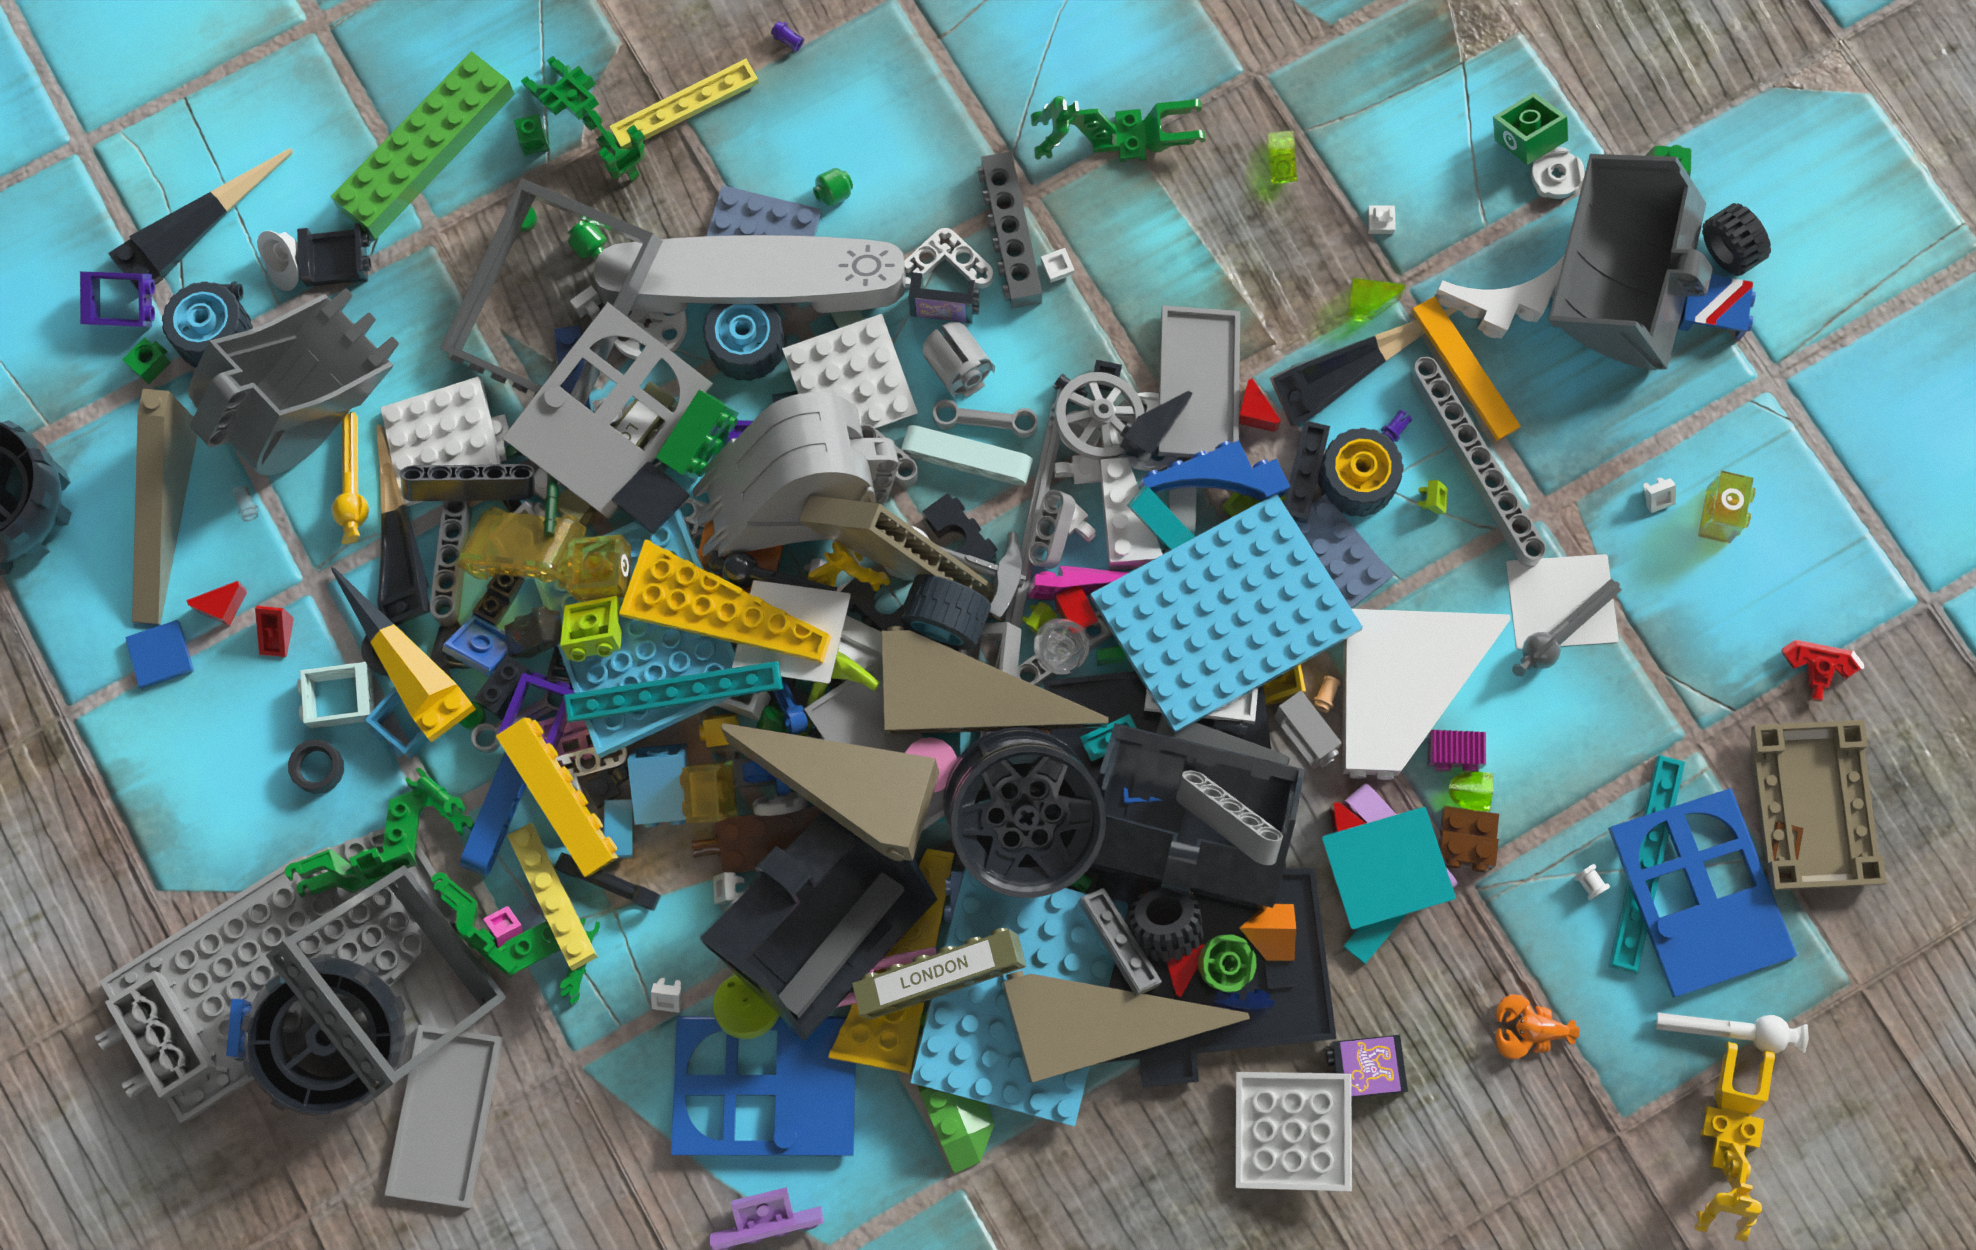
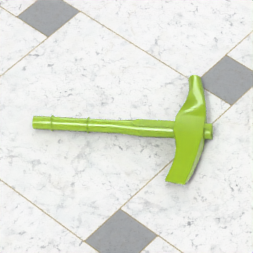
M838 647L831 678L857 682L875 692L880 682L847 655L839 652ZM814 681L807 707L824 696L828 683ZM807 715L808 731L797 734L798 736L807 737L812 729L813 724Z

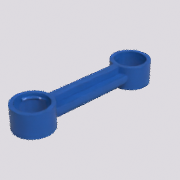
M781 676L783 689L774 690L773 693L783 712L786 729L792 735L805 733L808 731L805 711L801 705H797L785 678Z

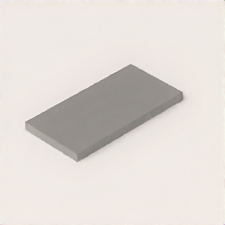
M1162 306L1159 405L1188 390L1193 394L1189 403L1159 445L1158 456L1191 458L1200 451L1211 452L1215 450L1217 445L1225 441H1230L1231 444L1239 440L1240 311Z
M871 664L865 670L880 682L875 692L862 684L847 680L804 708L806 715L823 740L905 753L912 743L924 738L921 733L885 735L883 677L874 664ZM944 789L933 793L922 831L944 817Z
M418 1025L412 1058L450 1031V1029ZM463 1031L409 1072L385 1196L471 1208L502 1047V1037Z

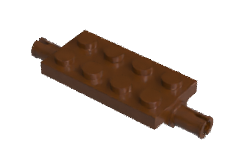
M812 805L799 811L781 815L760 816L747 814L716 820L718 834L716 838L692 840V849H696L693 851V857L718 854L721 857L723 873L756 870L755 866L775 846L783 850L821 809Z

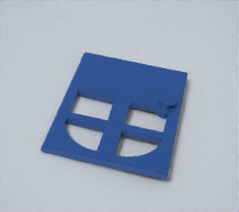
M1732 788L1608 828L1672 998L1797 956ZM1703 814L1711 816L1725 824L1734 835L1735 840L1699 851L1685 815ZM1665 822L1678 858L1641 870L1639 864L1641 843L1653 827ZM1740 850L1754 887L1717 899L1703 862ZM1683 869L1697 906L1659 918L1646 880Z
M677 1016L671 1155L854 1156L856 1063L829 1058V1052L832 1050L847 1017H827L803 1042L792 1033L781 1016H779L775 1025L769 1030L777 1031L776 1075H737L739 1038L732 1037L727 1034L725 1075H687L690 1058L698 1045L707 1037L723 1030L718 1025L715 1016ZM686 1096H724L723 1140L709 1138L694 1126L688 1114ZM737 1096H775L774 1141H735Z

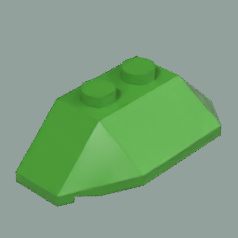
M917 1085L954 1174L980 1163L995 1125L987 1104Z

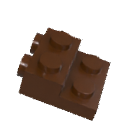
M1444 806L1442 810L1439 848L1445 866L1448 868H1461V865L1471 866L1472 871L1482 873L1488 872L1489 869L1492 870L1496 866L1499 814Z

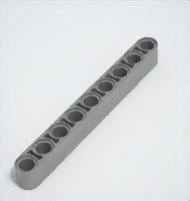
M1431 357L1419 358L1411 372L1412 383L1517 560L1526 567L1537 565L1546 552V545L1437 362ZM1418 369H1426L1430 372V375L1424 376L1420 374ZM1431 391L1441 392L1443 398L1434 397ZM1445 413L1454 414L1457 420L1447 419ZM1458 435L1467 436L1470 442L1463 443L1459 440ZM1471 458H1480L1483 465L1474 464ZM1485 480L1494 481L1497 487H1488ZM1498 503H1507L1510 507V510H1502L1499 507ZM1512 525L1521 526L1524 533H1516L1512 529ZM1527 547L1533 548L1537 552V556L1532 557L1528 555L1525 549Z

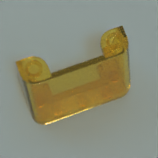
M490 507L489 511H483L459 554L457 566L475 579L488 580V576L494 577V574L537 578L543 583L557 580L560 588L573 589L586 527L577 522V517L562 515V518L556 517L555 536L553 538L544 537L543 524L545 516L508 513L502 509Z

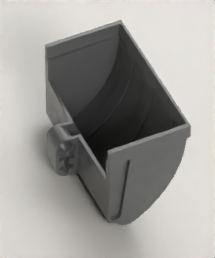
M1613 154L1589 155L1548 319L1553 327H1561L1567 334L1586 347L1614 360L1646 370H1665L1668 368L1686 296H1705L1708 292L1713 271L1705 255L1697 251L1706 202L1677 157Z

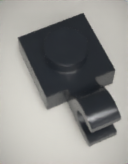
M624 764L616 769L612 775H609L604 770L583 784V787L598 809L605 805V800H613L622 794L618 786L629 780L628 767Z

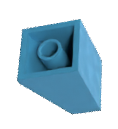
M681 743L633 748L627 762L635 825L642 824L643 827L649 828L658 826L659 822L670 821L671 825L686 823V820H690L692 815L688 744Z

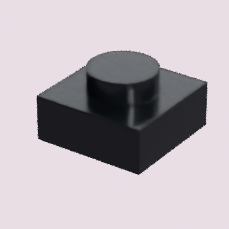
M1096 359L1094 372L1108 373L1120 378L1122 364ZM1097 384L1101 390H1113L1111 387Z

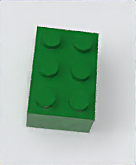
M699 389L656 458L681 475L697 480L698 477H702L705 474L704 469L712 455H716L722 448V440L726 433L731 432L736 426L739 413L719 399Z

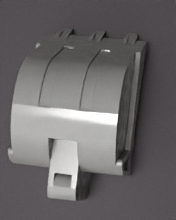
M818 392L802 393L786 397L768 406L737 439H731L707 464L704 469L705 475L693 488L694 497H698L708 491L710 504L697 518L698 526L701 527L713 520L715 532L702 547L703 556L706 557L713 550H718V556L723 557L736 552L743 553L795 542L830 540L799 521L808 497L816 496L878 504L885 503L899 467L894 441L889 438H863L856 405L837 395Z

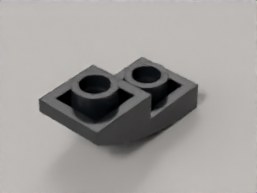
M501 566L488 583L487 592L478 602L472 613L497 627L515 600L525 579Z

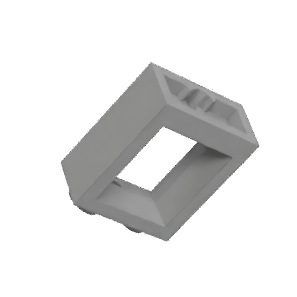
M1009 622L985 623L976 647L971 650L959 649V652L979 660L981 642L1002 641L999 670L1017 677L1022 629Z
M1299 691L1278 707L1274 716L1275 721L1313 770L1319 765L1323 769L1336 759L1335 757L1339 754L1337 750L1342 743L1302 691Z

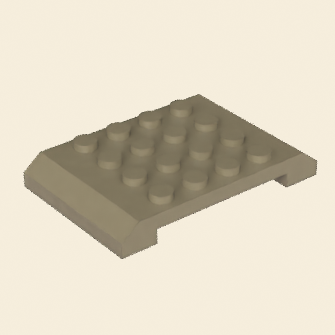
M1847 720L1752 726L1750 747L1765 867L1768 869L1767 880L1771 890L1887 884L1883 856H1879L1865 757V748L1868 747L1865 721ZM1776 821L1784 823L1785 829L1775 830ZM1792 825L1804 828L1798 860H1796L1794 849L1797 832L1792 831ZM1773 839L1779 841L1775 861L1772 851ZM1791 871L1792 879L1779 878V872L1790 874Z

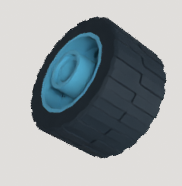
M215 282L192 283L185 288H181L178 290L179 292L170 298L162 315V329L167 340L182 359L194 368L198 366L210 340L253 329L248 313L235 295L225 286L223 287Z
M771 303L714 304L705 317L703 332L711 361L714 362L715 367L727 377L740 381L760 379L775 370V367L782 360L784 354L782 348H785L786 343L781 317L775 306Z
M922 574L914 577L899 615V620L909 630L937 643L952 648L971 650L978 643L991 609V604L984 596L965 585L943 577Z

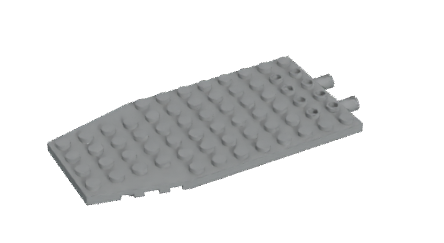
M385 828L370 832L369 835L357 839L353 838L344 841V843L331 848L327 847L318 850L316 853L307 856L303 855L294 858L99 981L109 997V1000L105 1003L116 1024L97 1034L95 1039L97 1042L101 1041L98 1045L103 1051H106L109 1047L125 1038L143 1069L141 1073L122 1083L123 1089H128L125 1093L129 1098L132 1099L148 1087L153 1086L159 1098L167 1099L180 1124H185L254 1079L247 1076L243 1066L246 1059H234L226 1056L231 999H244L252 1004L262 987L278 973L265 955L289 936L366 889L362 887L356 893H350L342 888L333 887L316 895H313L309 889H306L305 897L302 898L296 890L297 884L302 880L312 878L328 870H322L305 878H301L295 872L293 874L294 879L289 881L284 872L285 868L291 863L301 861L328 849H332L349 864H351L350 857L366 849L376 847L379 853H383ZM416 842L415 859L417 865L408 868V871L449 924L452 925L457 918V912L441 900L442 894L440 891L434 892L433 887L435 884L432 883L431 878L436 872L420 845ZM387 887L306 938L297 946L308 960L316 958L321 954H334L335 958L346 959L363 966L368 962L379 969L377 975L391 987L432 945V942L391 889ZM334 993L351 1016L361 1011L353 1001ZM300 1000L294 1002L289 1009L283 1026V1040L289 1056L307 1046V1031L316 1022ZM323 1030L319 1031L320 1037L325 1034Z

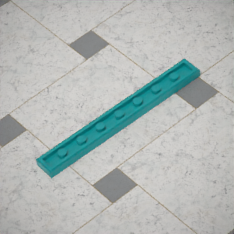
M779 661L567 694L564 695L567 722H577L783 689Z
M1659 754L1656 756L1643 816L1676 806L1685 766L1684 761ZM1665 822L1653 827L1643 839L1639 850L1641 870L1663 863L1669 837ZM1659 877L1646 880L1653 902ZM1627 882L1608 967L1637 974L1647 930L1630 885Z

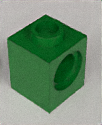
M539 114L514 120L519 144L525 156L550 150L545 127Z
M145 337L122 359L148 385L171 363L165 356L168 351L157 341L152 344ZM153 356L151 361L144 363L147 357Z

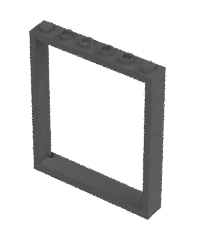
M521 179L440 349L449 354L447 357L449 360L462 365L463 361L470 363L468 368L480 374L488 371L492 373L490 378L502 384H505L506 380L513 383L512 388L525 394L528 390L535 392L533 397H535L541 389V385L462 351L534 199L642 244L613 305L626 317L663 241L652 232ZM618 336L599 340L595 343L592 351L606 361ZM586 362L571 393V396L584 406L600 375V371Z
M405 865L289 936L265 955L375 1098L507 998ZM387 887L391 889L481 1006L396 1071L392 1069L297 946L306 938Z

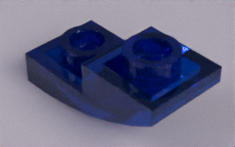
M1255 989L1254 993L1247 992L1244 1001L1239 999L1240 995L1236 992L1222 993L1217 991L1213 1004L1231 1010L1254 1012L1272 1009L1275 1001L1270 999V994Z

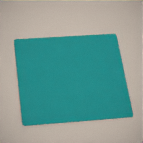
M1425 807L1322 837L1352 929L1456 899Z

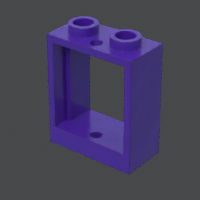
M80 271V324L152 327V322L155 319V308L152 306L155 282L152 279V274ZM100 279L139 280V319L100 318Z
M532 672L531 675L522 673L498 734L513 725L529 685L562 697L575 693L572 690L573 687L562 681H557L556 684L548 682L546 676L536 672ZM564 698L547 739L543 738L545 743H550L555 750L567 724Z

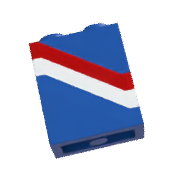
M1711 275L1708 292L1705 296H1686L1678 330L1689 331L1693 324L1735 330V339L1741 340L1747 331L1750 332L1753 324V316H1749L1750 307H1753L1756 298V292L1752 291L1753 282Z

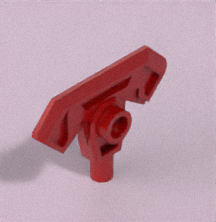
M1794 640L1781 650L1782 655L1793 669L1807 664L1809 687H1813L1811 700L1817 702L1823 701L1824 690L1829 687L1835 670L1847 679L1864 667V664L1855 652L1800 640Z

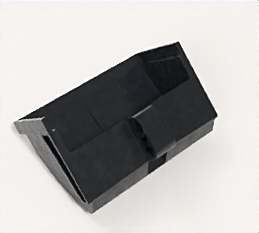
M1114 723L1097 781L1105 805L1106 829L1100 851L1090 867L1112 873H1127L1140 880L1159 884L1161 889L1189 895V892L1264 911H1266L1267 907L1273 908L1296 822L1305 769ZM1196 771L1203 774L1280 831L1283 838L1276 863L1273 865H1263L1254 861L1178 803L1176 796L1183 772ZM1126 788L1128 789V798H1141L1146 801L1131 802L1134 804L1123 805L1122 792ZM1150 797H1154V798H1157V799L1164 800V801H1150V802H1153V803H1149Z
M821 810L783 850L775 846L755 866L759 875L700 934V940L756 995L776 1011L792 1033L804 1042L853 990L852 983L860 981L863 975L868 974L938 899L914 858L913 861L904 859L902 861H895L884 856ZM881 872L904 886L905 891L801 1017L797 1018L791 1014L780 999V993Z

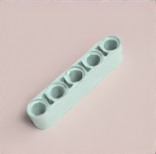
M915 425L908 426L901 448L910 458L1018 486L1026 485L1033 461L1030 456L1020 452Z

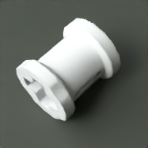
M1595 864L1573 877L1575 881H1579L1588 893L1587 898L1589 901L1610 888V885L1608 883L1605 884L1596 872Z

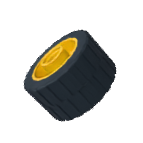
M1353 428L1337 435L1336 439L1332 440L1328 445L1321 462L1318 485L1321 488L1322 496L1326 494L1328 500L1341 513L1348 514V516L1364 517L1379 512L1380 509H1384L1389 501L1392 500L1403 477L1404 464H1402L1401 452L1398 451L1397 445L1387 435L1375 429Z

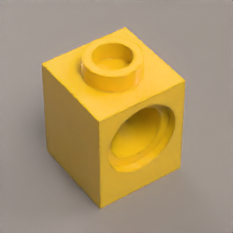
M737 713L704 717L703 724L699 725L701 741L706 740L707 747L728 745L729 743L725 739L721 726L722 723L739 726Z

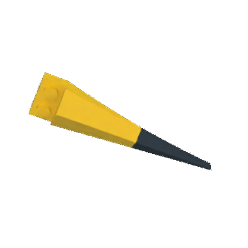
M331 567L332 573L409 714L431 743L476 710L459 686L339 571Z

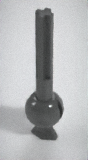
M1610 579L1549 633L1537 632L1528 636L1522 647L1524 657L1520 660V664L1513 666L1512 672L1516 676L1522 677L1526 669L1530 670L1532 667L1546 669L1553 666L1560 656L1561 650L1559 645L1622 591L1619 587L1620 584Z

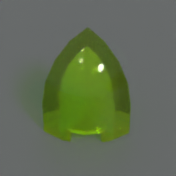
M1464 772L1457 775L1450 782L1449 796L1454 803L1463 808L1490 812L1493 797V773Z

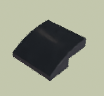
M647 462L611 500L617 507L632 516L637 524L654 535L690 495L669 476L650 462Z

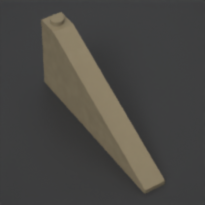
M143 389L137 414L133 623L161 625L197 440V434L190 426L194 417L170 391Z
M816 496L808 497L799 521L816 533L836 543H840L844 547L912 580L917 575L922 574L943 577L975 590L984 596L990 604L992 603L994 590L990 582L881 504ZM990 613L988 614L989 618L997 622H1002L1005 616V613L1001 616V618H998Z
M888 627L887 631H882L885 735L986 732L1013 727H1026L1038 730L1106 728L1109 723L1108 717L915 632L904 630V627Z
M722 723V732L730 745L884 856L895 861H902L903 859L913 861L939 775L936 758Z
M1022 970L1007 974V981L1001 982L1029 1083L1250 1019L1249 1014L1245 1012L1146 994L1135 996L1130 991L1036 974L1024 975Z

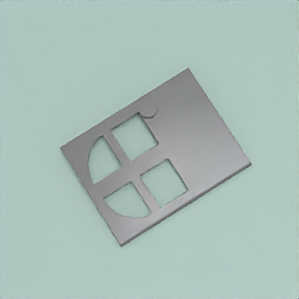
M607 302L502 439L609 519L618 508L611 499L647 462L652 464L698 390L707 392L712 383ZM613 336L631 338L646 346L624 375L589 348L599 340ZM582 358L617 384L595 413L560 387ZM661 358L670 366L679 385V401L673 413L639 387ZM631 396L666 422L644 451L610 426Z

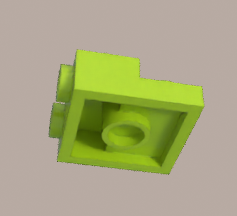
M617 596L565 605L560 646L568 660L581 662L587 656L592 655L608 657L612 652L620 650L622 629L618 623L620 602Z

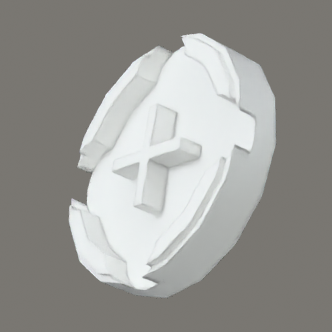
M789 792V795L777 797L776 794L774 799L768 800L765 796L760 797L752 805L755 815L772 816L804 809L808 806V800L797 792Z

